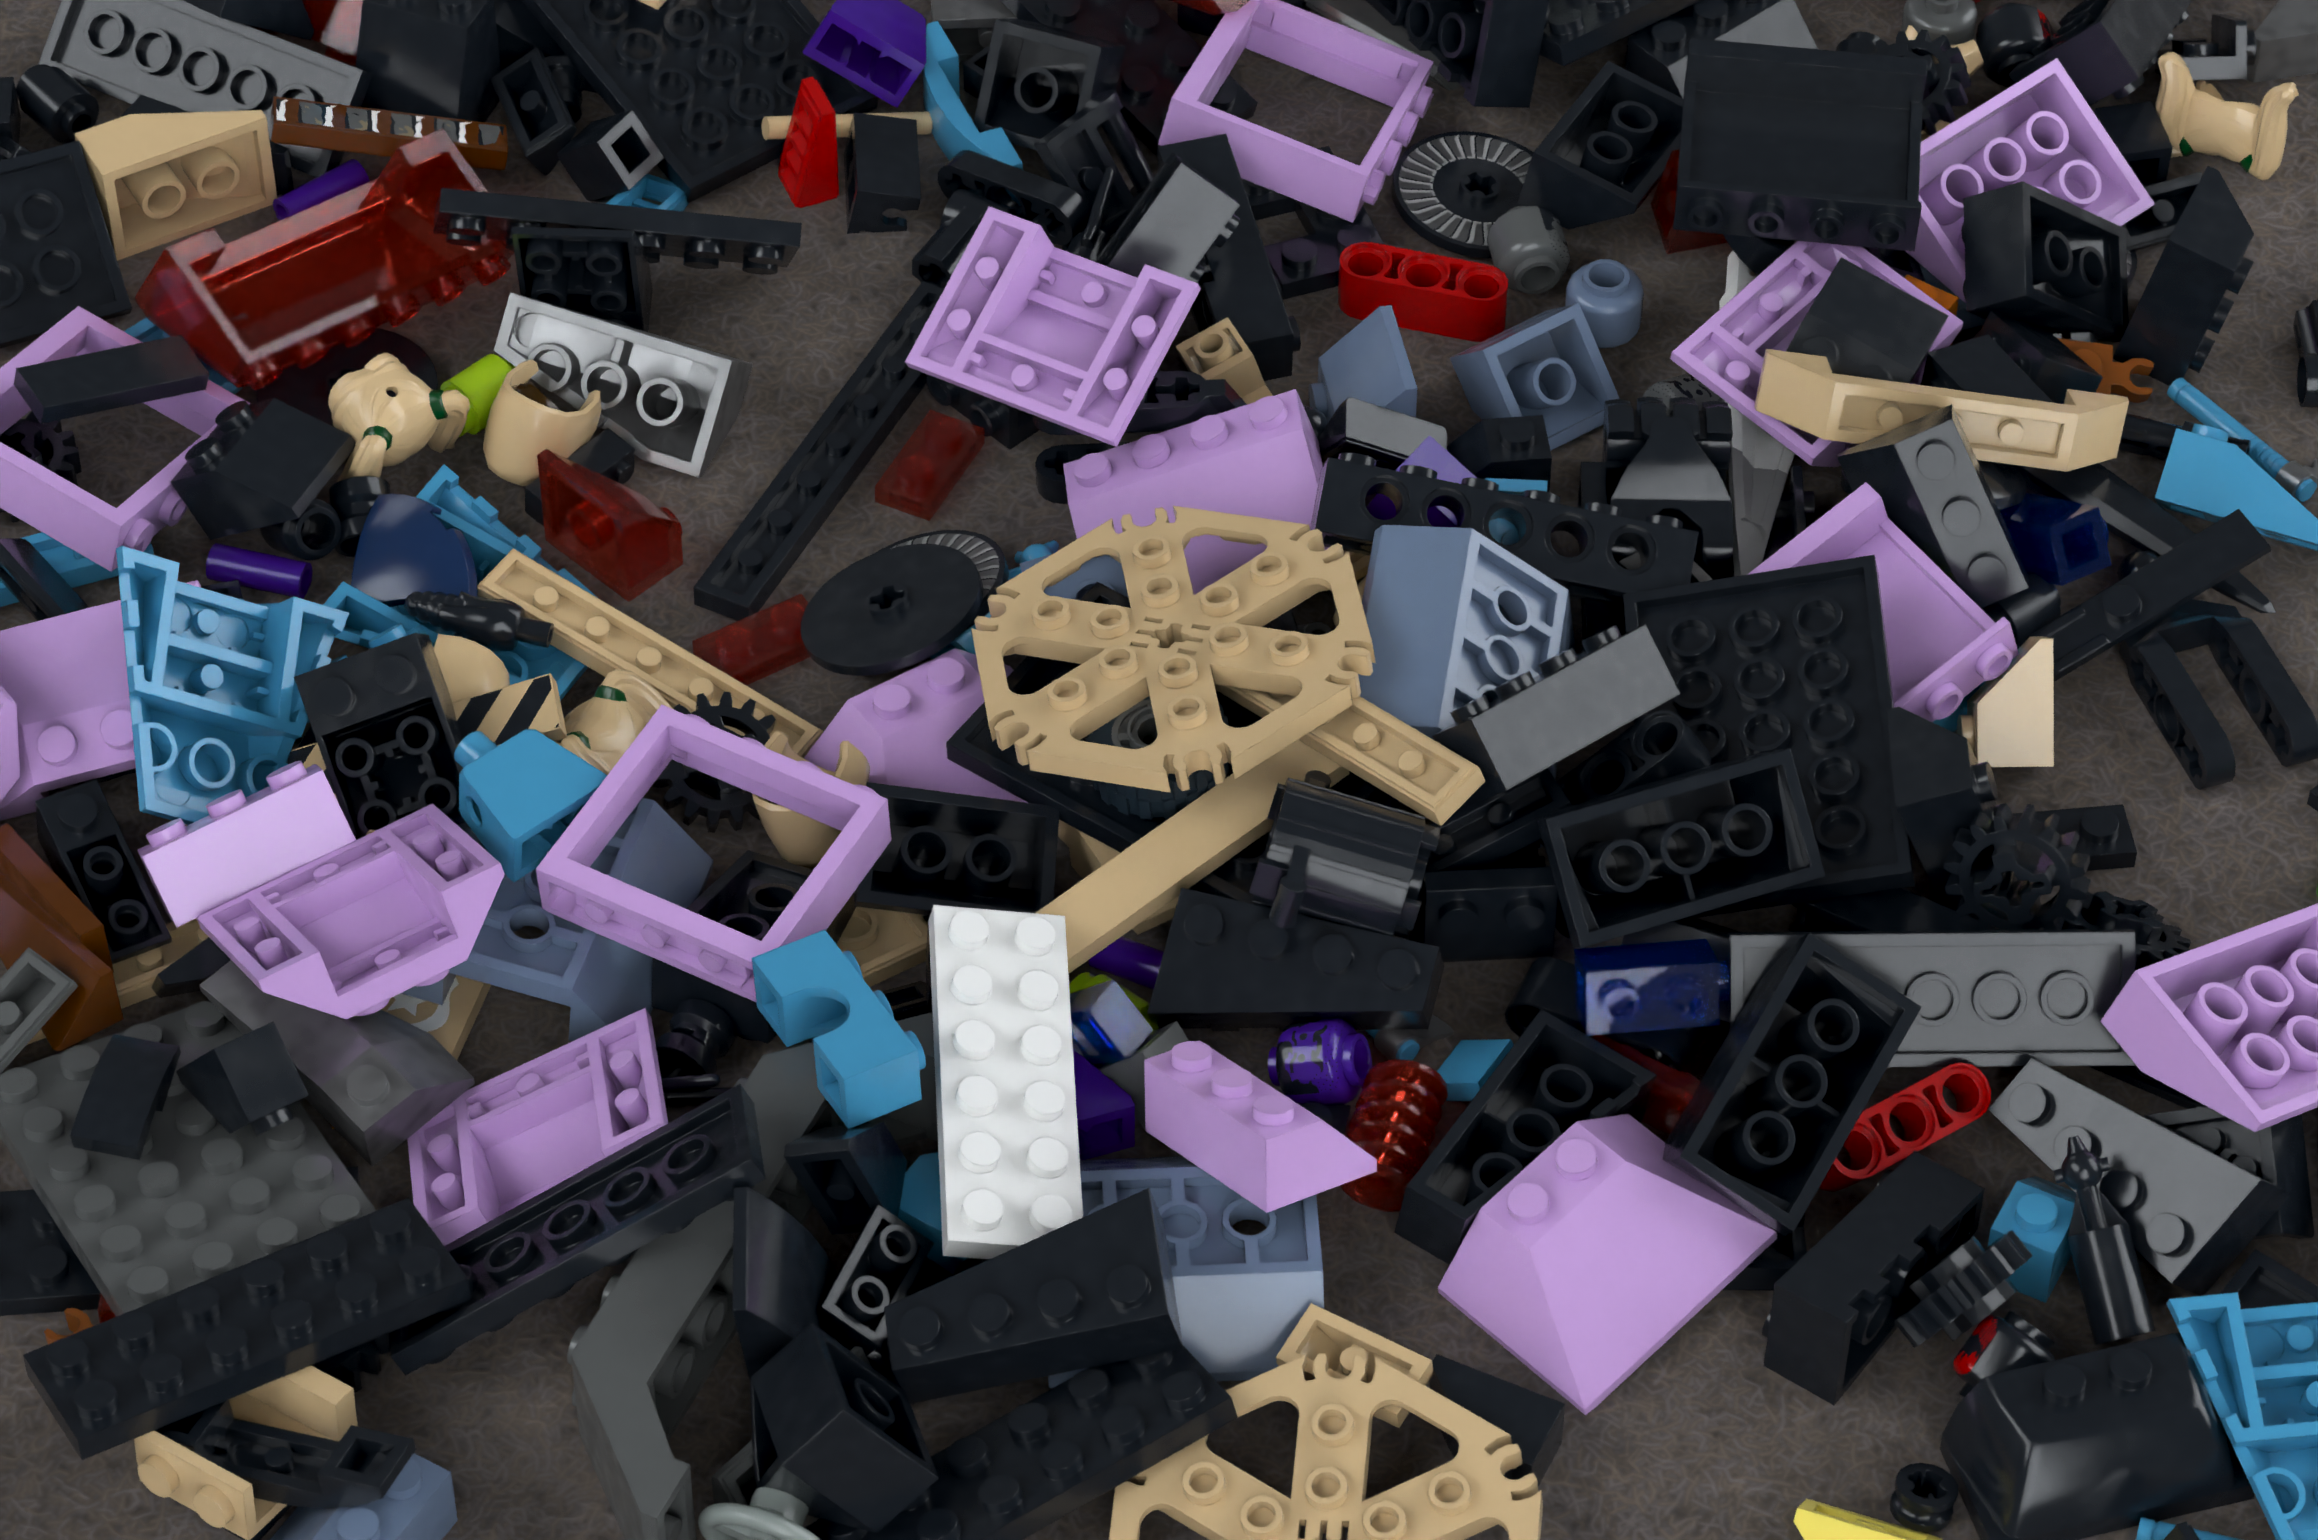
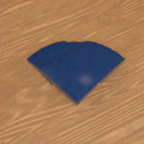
M405 494L378 495L364 523L358 542L351 586L389 607L404 605L407 596L415 591L422 593L425 591L442 592L446 595L453 593L456 596H459L460 592L463 591L475 597L478 595L476 569L468 543L460 530L454 528L446 529L442 522L433 514L441 515L442 510L434 504Z

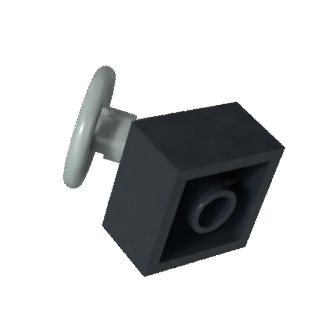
M810 1323L750 1378L751 1433L756 1490L750 1505L737 1503L712 1504L700 1513L698 1527L706 1540H821L803 1527L808 1515L878 1533L939 1479L905 1390L813 1323Z

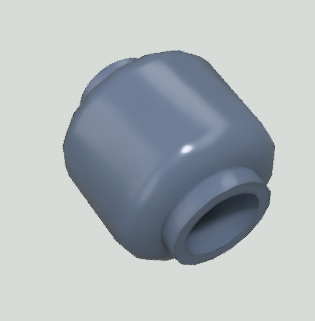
M1599 259L1580 267L1571 275L1566 287L1565 306L1579 303L1598 348H1614L1628 343L1636 336L1642 322L1644 299L1642 282L1634 271L1620 262L1610 259Z

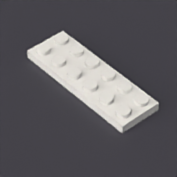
M933 905L928 922L943 1256L992 1259L1083 1218L1065 916Z

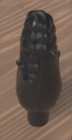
M415 591L407 596L404 604L405 610H407L411 617H415L423 623L429 622L430 625L441 627L445 631H452L454 636L475 641L498 651H512L517 646L518 641L548 648L554 631L553 623L525 617L524 609L515 602L505 599H487L478 595L475 597L463 591L460 592L459 596L453 593L446 595L442 592L425 591L422 593Z

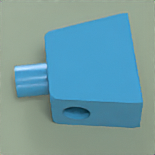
M525 729L499 746L483 732L475 731L463 738L454 753L455 761L463 767L459 774V811L461 816L487 851L501 863L504 873L513 882H516L537 868L607 776L535 729Z

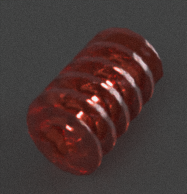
M1399 1059L1380 1062L1368 1071L1363 1082L1362 1091L1355 1105L1356 1110L1349 1122V1130L1345 1137L1377 1159V1172L1340 1185L1342 1190L1354 1201L1383 1212H1400L1406 1186L1428 1158V1146L1431 1145L1435 1137V1126H1437L1443 1113L1441 1106L1444 1105L1448 1098L1447 1084L1440 1073L1427 1065L1412 1060Z

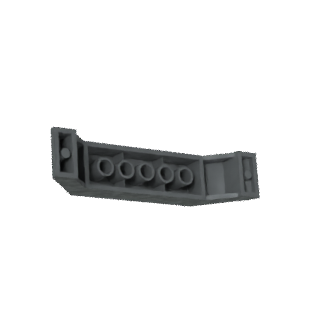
M931 1012L896 1021L904 1032L911 1030L917 1036L925 1054L926 1067L920 1070L922 1100L868 1121L870 1123L884 1122L899 1147L926 1138L938 1141L933 1015ZM813 1042L764 1054L749 1078L741 1077L735 1084V1086L741 1084L755 1105L766 1179L757 1183L753 1190L775 1202L795 1217L802 1225H804L815 1206L784 1158L785 1146L819 1128L846 1126L817 1088ZM724 1201L695 1217L683 1230L673 1234H664L636 1249L633 1253V1258L622 1275L616 1273L609 1279L601 1297L600 1309L589 1326L583 1324L576 1330L568 1348L567 1362L572 1365L574 1380L572 1405L577 1408L579 1435L625 1540H696L690 1464L673 1458L668 1441L737 1332L732 1311L734 1201Z

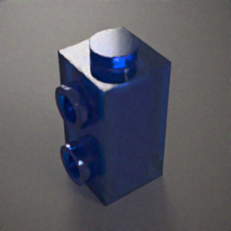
M2026 493L2021 503L2009 508L2000 509L2027 571L2038 574L2047 583L2063 586L2112 565L2107 546L2109 532L2098 506Z
M1707 939L1574 949L1576 1013L1587 1035L1720 1025L1719 1001L1729 1000V972L1726 961L1717 960Z

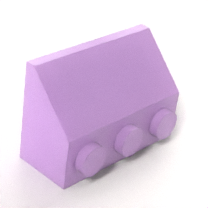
M301 760L288 764L266 776L269 784L268 787L248 797H245L242 789L230 792L206 805L210 815L188 826H185L182 818L175 819L146 834L149 844L137 851L166 913L176 927L356 841L323 770L317 764L306 769Z
M1200 1040L1179 1043L1168 1052L1144 1060L1145 1131L1266 1213L1377 1172L1376 1158L1325 1121L1294 1102L1291 1098L1272 1088Z

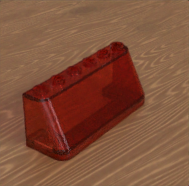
M442 128L398 147L377 179L244 237L224 244L215 229L210 228L166 247L136 294L135 301L150 322L170 337L182 335L201 361L235 387L241 388L250 385L253 390H258L273 382L284 369L297 364L300 369H304L318 362L328 353L330 348L344 343L349 348L361 343L380 325L389 322L392 327L399 326L414 317L422 306L433 301L437 306H443L457 298L467 286L478 280L482 286L497 281L511 268L508 260L514 254V250L505 248L506 240L482 238L480 246H459L447 243L446 235L433 234L435 207L441 188L488 192Z

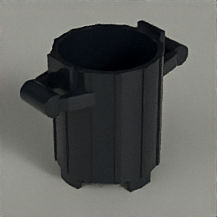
M1311 770L1307 772L1304 782L1288 777L1285 785L1278 783L1268 814V819L1274 820L1263 859L1259 858L1249 891L1250 894H1253L1252 902L1271 907L1269 920L1280 928L1293 927L1297 916L1302 915L1407 939L1409 930H1413L1421 906V902L1416 900L1425 874L1427 861L1431 850L1436 851L1441 829L1425 824L1426 817L1331 790L1329 789L1331 778L1321 771Z

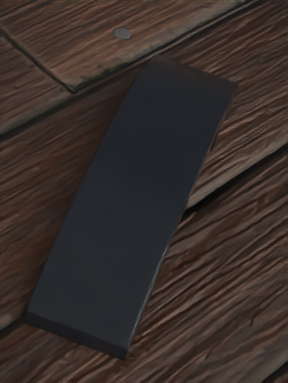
M229 1400L154 1430L251 1483L254 1498L311 1508L351 1507L382 1499L416 1450L413 1438L354 1425L349 1427L339 1442L235 1419Z

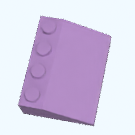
M2056 58L1921 142L1919 201L1922 202L1915 252H1906L1966 303L1963 294L1965 245L1961 235V228L1964 223L1963 198L2023 181L2119 226L2126 224L2148 210L2155 203L2064 67Z
M1293 389L1275 396L1263 397L1256 402L1216 415H1208L1197 421L1164 432L1149 434L1139 440L1099 453L1085 455L1080 459L1063 464L1069 510L1076 538L1078 539L1111 518L1113 519L1115 532L1118 534L1122 533L1121 518L1125 514L1131 515L1133 524L1136 526L1151 525L1156 520L1155 508L1160 507L1167 511L1169 523H1174L1176 520L1173 506L1309 524L1311 526L1323 464L1319 441L1297 390ZM1201 535L1191 538L1184 549V554L1194 595L1263 553L1267 546L1263 543L1254 545L1225 541L1219 536Z
M2318 903L2135 970L2101 1019V1023L2141 1072L2254 1132L2317 1108Z

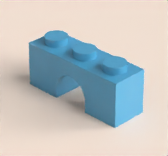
M825 929L752 958L757 1008L786 1047L813 1038L817 1088L848 1129L922 1100L920 1070L926 1067V1059L920 1041L911 1030L906 1032L902 1030L895 1021L891 1006L883 992L880 990L873 992L863 979L855 956L849 950L842 952Z

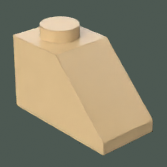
M2035 636L2029 637L2018 648L2019 655L2012 659L2010 666L2002 675L1994 680L1986 681L1967 700V715L1958 716L1957 734L1967 738L1978 763L1987 761L1990 767L2054 766L2053 638Z

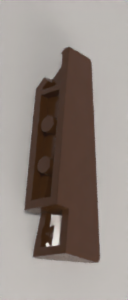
M6 823L0 826V958L8 970L29 947L76 982L78 985L77 989L41 1028L52 1049L62 1051L124 1019L114 980V969L104 926L17 832Z

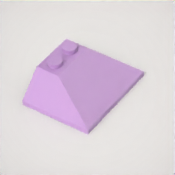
M989 206L905 363L908 367L1117 447L1201 288L1198 283L1147 264L1144 265L1137 278L1056 248L1041 225Z
M1797 241L1674 349L1670 357L1673 362L1810 466L1839 467L1840 463L1837 459V454L1859 444L1823 440L1756 411L1755 401L1765 350H1787L1807 312L1841 257L1949 315L1929 352L1950 346L1963 325L1962 320L1860 246ZM1926 358L1911 384L1920 385Z
M198 580L187 582V584L201 587ZM121 600L1 630L0 685L17 703L20 778L0 802V821L36 812L35 801L48 797L49 790L135 769Z
M957 648L848 699L804 757L805 760L814 765L835 772L839 759L840 744L842 741H849L867 758L870 765L869 782L1026 802L947 759L946 742L984 703L976 655ZM1004 664L1006 677H1008L1014 670Z
M432 803L196 918L205 934L263 993L349 1019L353 1016L373 1014L384 1008L389 1003L390 998L414 986L422 987L434 984L447 976L449 969L467 961L505 874L501 863Z
M643 1008L468 1089L407 1138L414 1206L444 1246L668 1124L652 1018L647 1009Z
M1630 1114L1576 1121L1480 1208L1438 1286L1439 1294L1584 1415H1587L1777 1239V1232L1769 1225L1708 1185L1664 1161L1665 1142Z

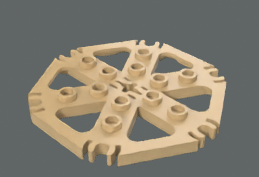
M1173 506L1176 520L1174 523H1169L1167 511L1163 507L1155 508V522L1143 527L1134 525L1131 515L1125 514L1121 518L1123 532L1120 534L1115 532L1113 519L1111 518L997 587V594L990 595L987 600L991 618L985 616L976 617V629L971 628L992 742L996 739L998 748L1002 751L1014 744L1018 763L1022 766L1029 764L1031 771L1171 793L1168 781L1169 774H1175L1177 787L1182 791L1190 790L1189 776L1198 770H1207L1213 773L1215 784L1224 783L1226 777L1224 763L1226 762L1231 764L1234 780L1352 706V698H1359L1361 694L1358 674L1371 676L1373 672L1372 663L1376 664L1373 643L1349 551L1344 555L1343 547L1339 543L1325 550L1322 532L1318 529L1310 531L1309 524ZM1201 535L1219 536L1225 541L1254 545L1263 543L1267 546L1263 553L1194 595L1184 554V549L1191 538ZM1109 555L1121 563L1130 608L1049 596L1044 593V589L1057 584L1080 570L1081 565L1088 560L1098 556ZM1331 590L1339 618V624L1333 631L1322 635H1312L1263 627L1316 593ZM1019 654L1081 665L1052 681L1039 691L1021 695L1012 692L1008 687L1003 658L1004 656ZM1214 684L1296 697L1254 724L1235 728L1226 725L1222 720ZM1150 696L1158 734L1152 744L1139 749H1131L1080 741Z
M1318 1353L1313 1361L1314 1379L1306 1381L1304 1370L1307 1364V1356L1305 1354L1225 1390L1232 1398L1238 1417L1275 1401L1289 1402L1299 1411L1291 1499L1211 1452L1206 1445L1208 1435L1132 1477L1129 1479L1130 1482L1125 1481L1115 1487L1109 1540H1139L1140 1527L1144 1517L1154 1510H1160L1208 1540H1323V1533L1326 1534L1327 1540H1344L1345 1528H1348L1347 1540H1465L1498 1524L1508 1532L1509 1540H1540L1543 1499L1542 1491H1538L1537 1478L1534 1473L1525 1475L1517 1480H1510L1504 1477L1507 1471L1522 1464L1521 1450L1518 1444H1512L1509 1433L1376 1357V1369L1370 1383H1367L1368 1375L1363 1355H1354L1352 1372L1345 1378L1336 1379L1328 1375L1327 1355L1323 1353ZM1388 1405L1400 1406L1453 1436L1458 1442V1453L1450 1462L1365 1500L1373 1414L1378 1409ZM1301 1526H1306L1305 1539H1299Z

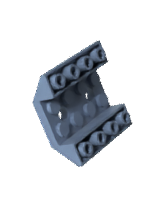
M1382 525L1375 530L1362 605L1373 643L1376 664L1372 663L1373 672L1371 676L1358 674L1361 688L1360 697L1433 739V735L1455 723L1450 714L1451 711L1486 695L1489 703L1499 698L1494 688L1528 671L1535 678L1542 674L1538 666L1540 663L1570 648L1575 650L1569 590L1473 528ZM1498 604L1502 606V613L1500 612ZM1557 763L1548 767L1554 778L1556 776Z
M642 798L590 868L686 909L703 893L713 869V859L656 801ZM467 823L458 825L487 851ZM535 869L516 882L511 881L506 874L504 875L467 961L449 969L447 976L434 984L422 987L414 986L400 994L443 1005L456 975L569 1006V1041H574L643 1008H646L648 1013L651 1014L653 1010V958L543 910ZM523 926H534L543 930L545 934L535 939H524L515 935L514 931L521 929Z
M1183 1156L1080 1160L1083 1217L1147 1188L1150 1189L1165 1226L1182 1342L1184 1347L1216 1381H1238L1252 1379L1278 1367L1276 1356L1309 1305L1312 1303L1324 1309L1323 1264L1316 1195L1266 1213ZM1242 1220H1255L1262 1223L1266 1229L1256 1235H1244L1235 1231L1232 1226ZM1088 1368L1048 1376L1049 1388L1058 1386Z

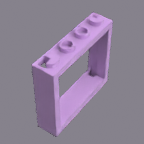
M1233 0L1172 96L1158 145L1163 146L1226 134L1242 179L1353 223L1364 202L1371 205L1375 204L1386 175L1391 176L1402 147H1407L1413 136L1419 117L1424 118L1434 95L1432 94L1433 89L1426 86L1434 61L1281 0ZM1245 48L1393 107L1360 166L1209 106Z
M76 307L0 368V435L31 411L14 386L16 368L143 342L82 307ZM208 380L206 390L144 402V404L199 434L201 437L117 508L0 442V508L112 572L118 567L116 548L125 546L144 552L155 534L166 525L174 526L180 521L188 507L171 484V480L186 464L185 454L198 442L206 439L216 428L215 419L218 414L233 403L245 400Z
M661 705L537 866L536 874L542 909L756 1002L752 958L824 929L827 930L891 841L888 799L879 796V794L867 786L861 784L853 785L824 773L810 762L796 761L769 750L755 739L738 737L710 725L706 720L697 715L683 714ZM671 760L841 831L762 941L590 868Z

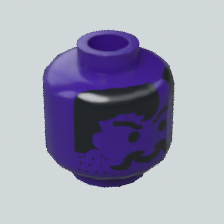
M1330 1018L1296 1021L1283 1029L1277 1046L1270 1049L1268 1072L1272 1083L1275 1086H1280L1283 1094L1298 1104L1317 1102L1323 1105H1344L1354 1100L1361 1087L1367 1085L1372 1072L1371 1050L1365 1036L1357 1033L1354 1027L1343 1019Z

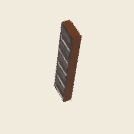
M273 97L271 141H274V143L501 171L506 168L508 156L507 127L503 124Z

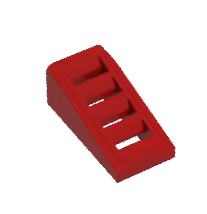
M813 76L801 81L778 169V177L797 208H804L838 198L837 195H839L836 112L819 82Z

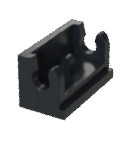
M853 113L844 152L847 234L859 233L860 231L898 232L907 230L906 219L900 217L889 218L882 213L891 208L901 211L919 209L921 187L917 120Z

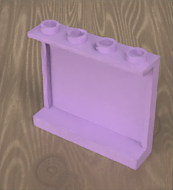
M1865 482L1748 574L1875 555L1880 582L1894 708L1901 707L1931 722L1936 719L1941 720L1951 715L1959 707L1963 698L1984 681L1994 680L2002 675L2010 666L2012 659L2019 655L2011 624L2005 617H2002L1995 623L1888 518L1882 497Z

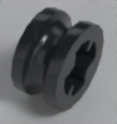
M1926 1463L1909 1464L1902 1468L1896 1476L1895 1491L1890 1500V1511L1899 1523L1914 1531L1927 1533L1940 1531L1947 1527L1952 1519L1953 1505L1958 1497V1484L1954 1477L1943 1468Z

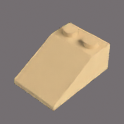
M262 110L128 114L74 133L75 141H80L117 261L271 206L274 199L277 198L267 118Z

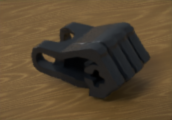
M1647 396L1637 398V410H1633L1631 402L1628 400H1606L1604 405L1602 462H1604L1606 468L1607 504L1620 508L1622 510V517L1645 521L1648 515H1663L1682 521V529L1699 532L1695 550L1699 566L1710 577H1728L1733 552L1732 500L1726 490V470L1729 469L1728 462H1730L1733 435L1732 414L1728 403L1715 400L1702 402V411H1699V406L1696 404L1695 399L1675 397L1670 398L1669 410H1666V405L1663 403L1662 398ZM1617 543L1612 547V555L1618 565L1619 561L1637 553L1633 546L1626 543Z

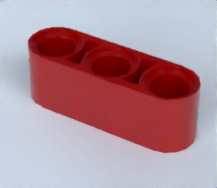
M1373 242L1351 244L1340 254L1338 305L1341 311L1350 317L1364 320L1378 307L1392 305L1398 327L1473 342H1483L1505 330L1508 279L1505 273L1497 267Z
M1958 1062L1923 1077L1863 1109L1843 1145L1851 1158L1850 1170L1844 1167L1836 1157L1819 1188L1826 1191L1845 1189L1905 1159L1914 1151L1918 1152L1979 1119L1987 1111L1991 1103V1088L1988 1079L1980 1069L1972 1064ZM1943 1085L1949 1088L1955 1095L1957 1111L1952 1110L1946 1104L1943 1097ZM1890 1113L1896 1116L1902 1123L1904 1129L1903 1140L1896 1137L1891 1130L1889 1124Z

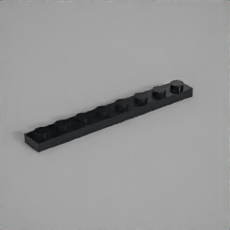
M924 281L921 282L693 587L694 605L746 624L751 623L926 385L927 374L908 367L905 360L944 288Z

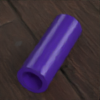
M351 159L274 199L273 208L278 220L289 231H292L369 190V177L363 166L357 160Z
M219 543L213 544L207 557L206 576L210 580L219 582L239 580L240 586L289 597L294 596L304 599L311 586L313 572L312 565L308 562Z
M1121 936L1089 959V966L1154 990L1164 951Z

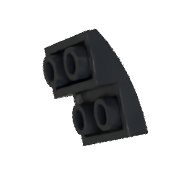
M878 1204L871 1211L817 1312L825 1326L841 1345L848 1350H851L854 1346L861 1347L871 1366L901 1388L892 1372L884 1307L954 1275L927 1257L934 1242Z

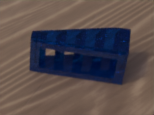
M1114 979L1070 994L1073 1049L1091 1064L1115 1063L1131 1058L1153 1031L1150 1024Z

